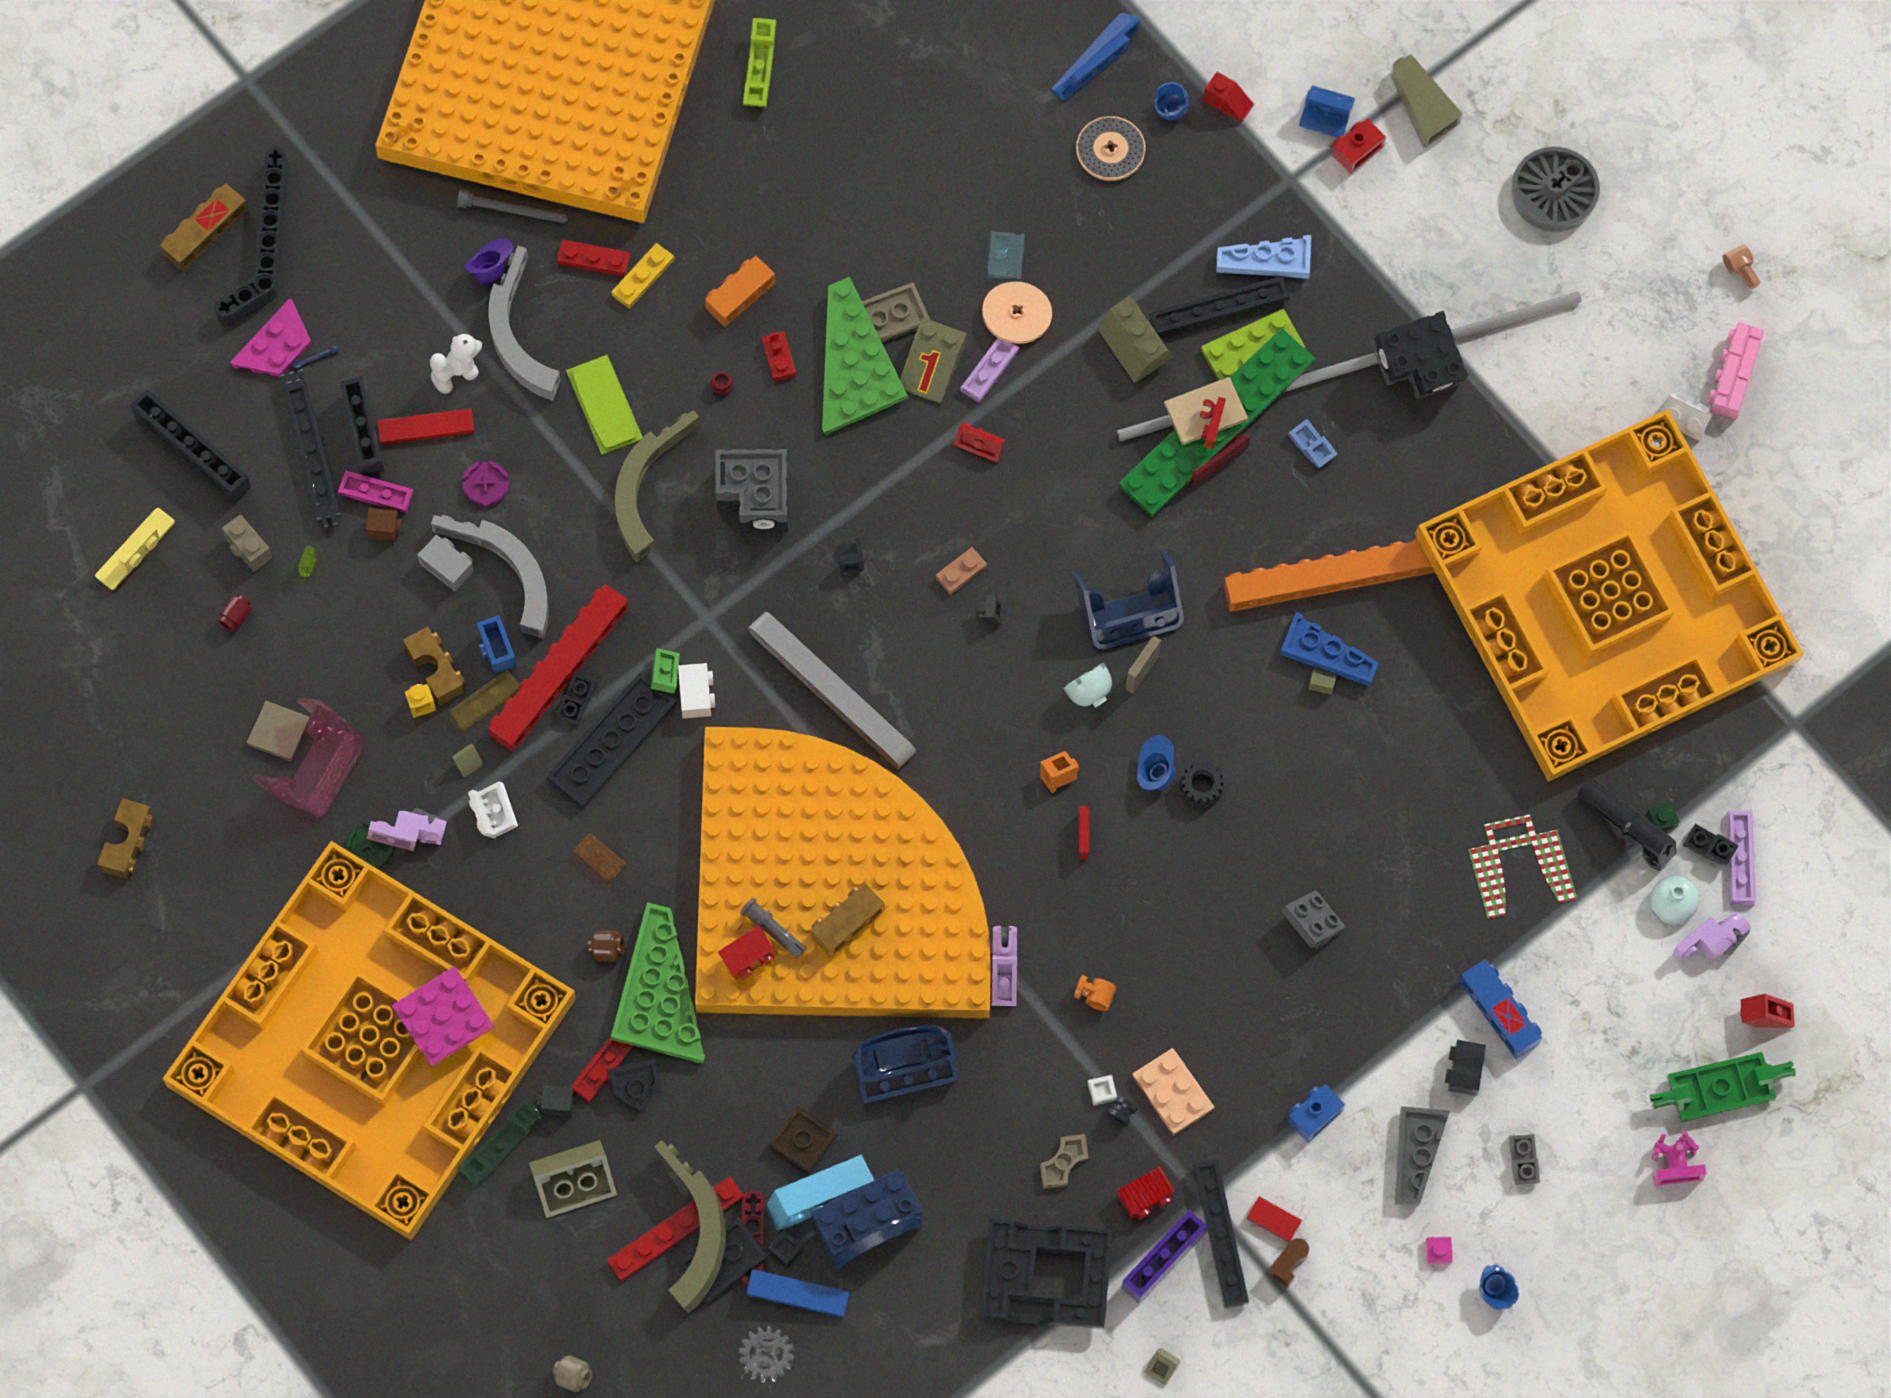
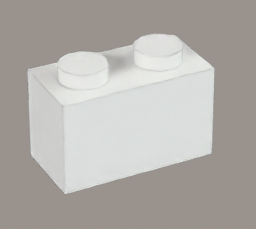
M707 663L679 665L683 719L711 716V708H715L714 693L709 694V686L713 685L712 671H707Z

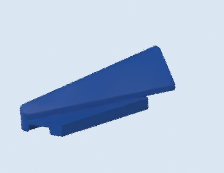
M1120 13L1052 87V91L1064 102L1128 50L1129 38L1139 31L1140 19L1137 16Z

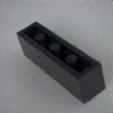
M363 377L339 381L361 475L368 476L385 472Z

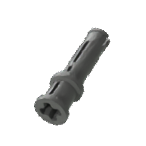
M754 897L750 899L740 911V915L749 918L755 924V927L759 925L791 953L795 959H798L807 947L773 919L772 912L764 910L757 904V899Z

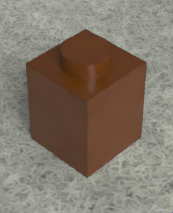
M369 508L366 525L368 539L396 541L397 533L402 532V519H399L397 510Z

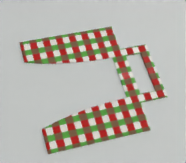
M1531 815L1485 824L1484 827L1489 845L1468 849L1487 919L1506 915L1505 886L1498 851L1533 844L1541 870L1558 902L1563 903L1577 900L1558 830L1536 834ZM1526 823L1529 834L1495 841L1493 830Z

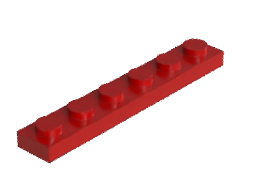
M730 1176L713 1187L723 1212L743 1199L744 1195ZM695 1200L607 1259L608 1264L621 1282L700 1229L699 1213Z

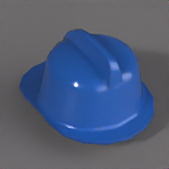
M1153 736L1145 741L1141 747L1137 781L1146 790L1158 789L1159 791H1164L1165 787L1174 780V748L1171 741L1165 736Z

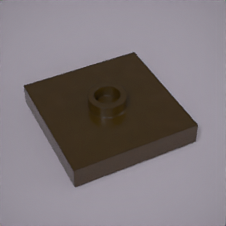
M797 1106L771 1140L769 1147L809 1174L838 1134Z

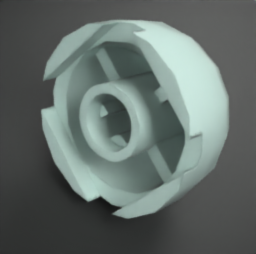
M1104 663L1094 667V670L1086 672L1063 688L1074 703L1079 706L1093 704L1094 707H1097L1107 701L1105 696L1111 690L1112 677Z
M1669 875L1661 879L1654 886L1650 896V905L1653 913L1655 912L1661 921L1671 925L1687 922L1696 913L1699 904L1698 889L1692 881L1680 875Z

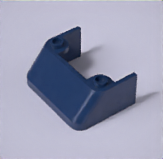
M1160 549L1163 570L1150 575L1147 581L1148 591L1104 603L1099 592L1094 590L1088 591L1079 573L1074 574L1079 605L1091 640L1097 648H1111L1171 631L1182 625L1184 615L1175 565L1165 549Z

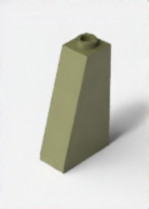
M1412 54L1405 58L1401 57L1394 62L1391 78L1420 143L1426 148L1459 125L1463 113Z

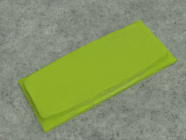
M608 355L566 370L601 455L638 442L643 438Z

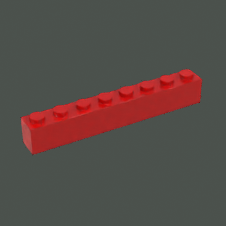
M605 584L601 590L598 588L592 594L591 602L587 607L583 606L576 615V621L572 625L569 624L563 630L562 638L558 643L554 642L547 651L548 655L543 662L540 660L534 666L533 674L530 678L524 679L518 687V693L514 698L510 697L505 702L504 710L499 716L495 715L490 721V737L511 752L516 750L569 684L573 674H577L629 609L628 599Z

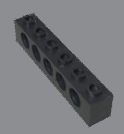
M148 389L130 404L133 415L234 503L251 488L249 478L243 471Z

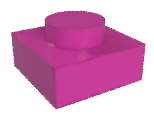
M1426 1237L1427 1264L1453 1262L1451 1237Z

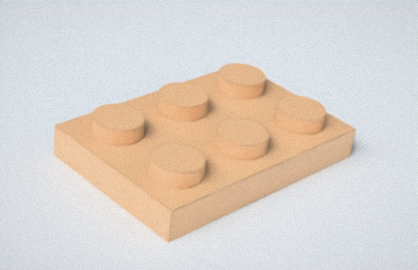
M1173 1048L1132 1074L1133 1079L1173 1136L1214 1110L1213 1104Z

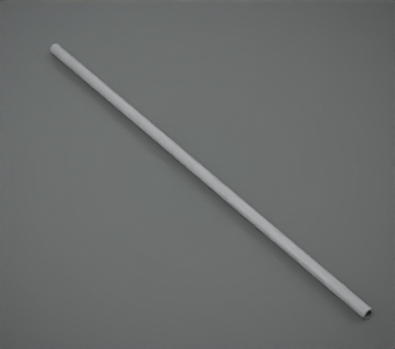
M1578 291L1454 328L1451 331L1454 339L1458 340L1580 303L1581 296ZM1375 353L1305 373L1300 375L1284 392L1379 363ZM1169 415L1117 430V435L1121 442L1171 427L1173 423Z

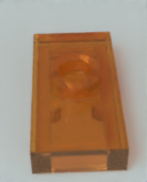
M590 832L573 849L574 853L608 882L626 866L623 860Z

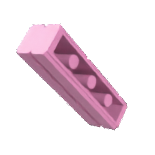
M1741 322L1737 323L1735 330L1730 328L1726 342L1730 343L1728 350H1723L1720 362L1724 363L1722 370H1717L1714 382L1718 383L1717 389L1711 390L1707 402L1712 404L1711 413L1720 416L1724 415V417L1733 420L1737 419L1763 337V329L1751 327Z

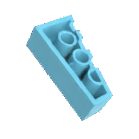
M859 1155L775 1190L766 1204L765 1210L777 1233H780L811 1218V1211L874 1181L862 1155Z

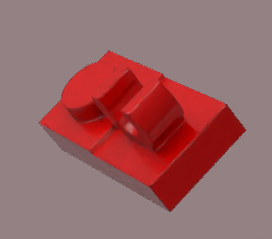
M775 332L762 337L773 382L795 377L796 371L785 333Z
M1218 397L1216 405L1212 400L1204 399L1203 406L1211 409L1209 412L1201 411L1200 417L1203 419L1211 418L1210 424L1204 425L1201 438L1205 439V448L1213 449L1226 398Z
M961 423L954 445L997 463L1000 459L1005 440L982 431V428H973L970 423Z

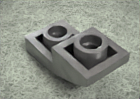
M1535 1135L1509 1136L1515 1185L1540 1183Z

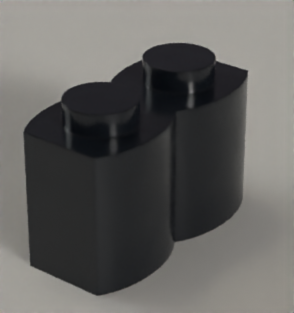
M1457 1040L1455 1046H1450L1448 1060L1452 1061V1068L1446 1070L1444 1083L1449 1084L1448 1091L1474 1096L1478 1095L1486 1045Z

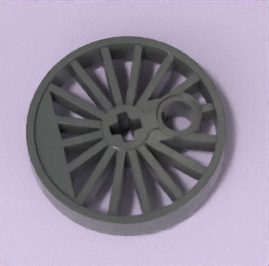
M1545 147L1528 154L1518 164L1512 180V199L1518 213L1532 226L1551 232L1567 231L1581 225L1591 215L1600 194L1599 178L1592 164L1581 154L1563 147ZM1545 158H1553V174ZM1558 158L1566 160L1565 164L1558 169ZM1539 161L1544 174L1533 164V162ZM1525 168H1527L1534 176H1531L1522 171ZM1583 171L1586 173L1587 176L1582 177ZM1568 172H1573L1577 176H1570ZM1520 179L1531 185L1517 184V180ZM1588 183L1592 185V188L1579 187ZM1580 196H1593V201ZM1546 202L1543 210L1539 209ZM1551 202H1552V220L1546 215V213H1547V211H1548V209H1549V207H1550V205H1551ZM1576 204L1587 208V210L1583 212ZM1558 206L1565 221L1558 222ZM1567 208L1571 212H1573L1577 217L1571 219Z

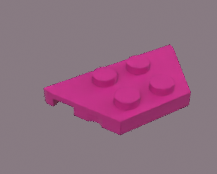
M290 298L230 362L233 368L238 369L242 367L252 369V372L268 373L271 376L280 377V374H285L293 365V362L298 360L309 348L311 340Z

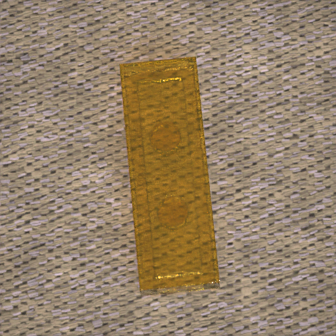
M506 669L452 708L450 714L465 731L510 697L517 694L520 684Z

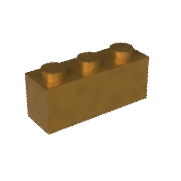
M866 883L861 887H854L848 893V898L844 902H837L830 909L828 916L824 919L820 917L811 926V938L830 958L885 911V903Z

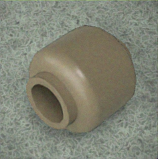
M568 1355L561 1361L556 1362L553 1368V1375H555V1382L558 1386L578 1392L589 1385L592 1371L587 1362Z

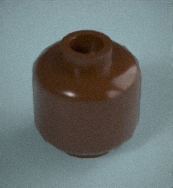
M616 930L596 931L593 934L592 940L588 941V952L593 954L597 962L618 961L621 955L625 953V939Z

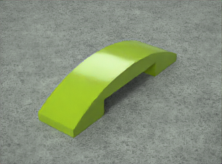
M753 18L743 105L766 107L776 20Z

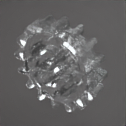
M768 1326L766 1332H763L761 1327H758V1334L756 1335L750 1331V1340H742V1344L746 1348H739V1354L745 1355L740 1358L741 1364H747L744 1368L745 1373L753 1371L752 1378L755 1379L760 1375L762 1382H765L766 1376H770V1379L775 1381V1374L777 1373L783 1377V1368H791L787 1360H793V1354L788 1353L793 1350L792 1344L786 1345L789 1340L788 1336L786 1335L781 1338L780 1329L772 1333L771 1326ZM762 1339H772L773 1341L767 1342ZM754 1346L756 1354L750 1359V1350ZM782 1349L783 1358L781 1362H779L777 1359V1354ZM762 1350L766 1352L771 1351V1359L767 1356L762 1357ZM764 1366L769 1367L770 1369L764 1370L760 1369V1367Z

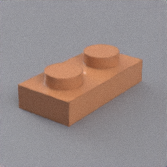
M971 547L938 572L935 578L952 595L986 569L987 563Z

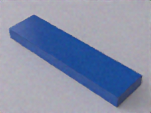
M752 1269L746 1295L843 1318L849 1292Z

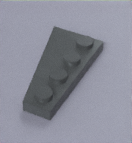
M1401 1106L1394 1204L1420 1205L1450 1113L1449 1110Z

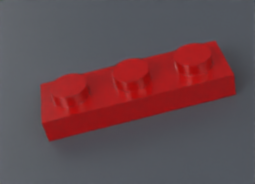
M562 240L557 264L625 277L630 261V252Z

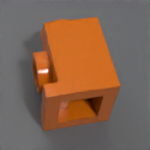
M1066 751L1040 762V778L1052 793L1056 792V788L1077 780L1079 766L1074 758L1071 759Z

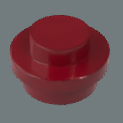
M726 372L714 374L710 380L711 389L719 395L729 393L734 386L732 376Z

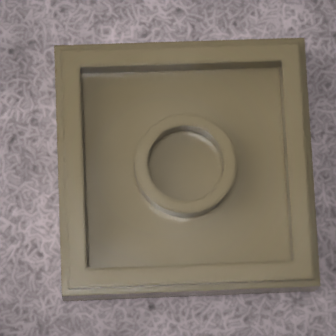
M1157 637L1151 638L1128 671L1126 690L1132 694L1159 657L1161 640Z
M265 701L246 743L248 746L292 762L311 719L309 716Z

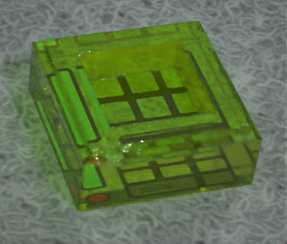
M306 545L298 565L300 575L309 577L317 559L314 547Z

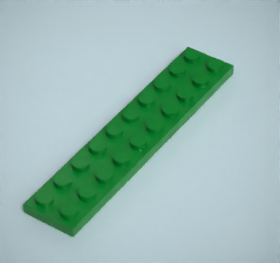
M1281 328L1230 376L1248 417L1247 421L1217 432L1213 449L1204 447L1205 439L1203 438L1182 445L1176 430H1174L1119 482L1118 486L1153 517L1191 481L1192 473L1218 455L1315 362V358Z

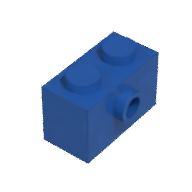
M500 616L478 622V633L482 644H479V648L483 658L488 657L494 675L517 667L516 659Z
M1326 1084L1321 1088L1317 1086L1307 1094L1308 1099L1303 1104L1298 1102L1289 1111L1291 1115L1289 1116L1288 1123L1307 1143L1338 1117L1345 1108L1342 1100Z

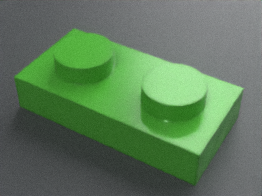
M656 648L651 689L674 694L677 685L680 653Z

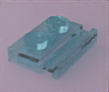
M991 231L987 277L1017 278V280H1021L1025 234L1014 235V233Z

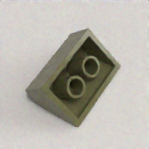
M1130 295L1112 307L1097 327L1135 384L1173 357Z
M600 1140L529 1163L546 1218L617 1195Z

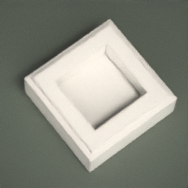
M1112 1075L1088 1080L1087 1083L1093 1106L1112 1102L1117 1097Z

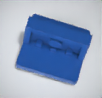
M1311 86L1306 96L1299 126L1337 138L1341 135L1344 136L1355 98L1317 86Z

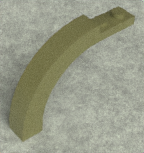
M694 410L689 414H682L674 425L670 428L665 427L662 429L658 437L651 431L647 433L633 447L620 470L615 490L617 523L623 543L636 563L655 549L654 540L643 526L637 510V496L641 481L649 467L658 457L700 426L699 416Z
M661 1140L654 1147L686 1184L696 1202L699 1213L700 1237L695 1256L684 1275L669 1289L680 1305L690 1313L708 1293L719 1272L725 1250V1220L718 1196L705 1175L700 1170L696 1173L687 1162L682 1164L677 1158L680 1155L677 1149L671 1143L667 1146Z

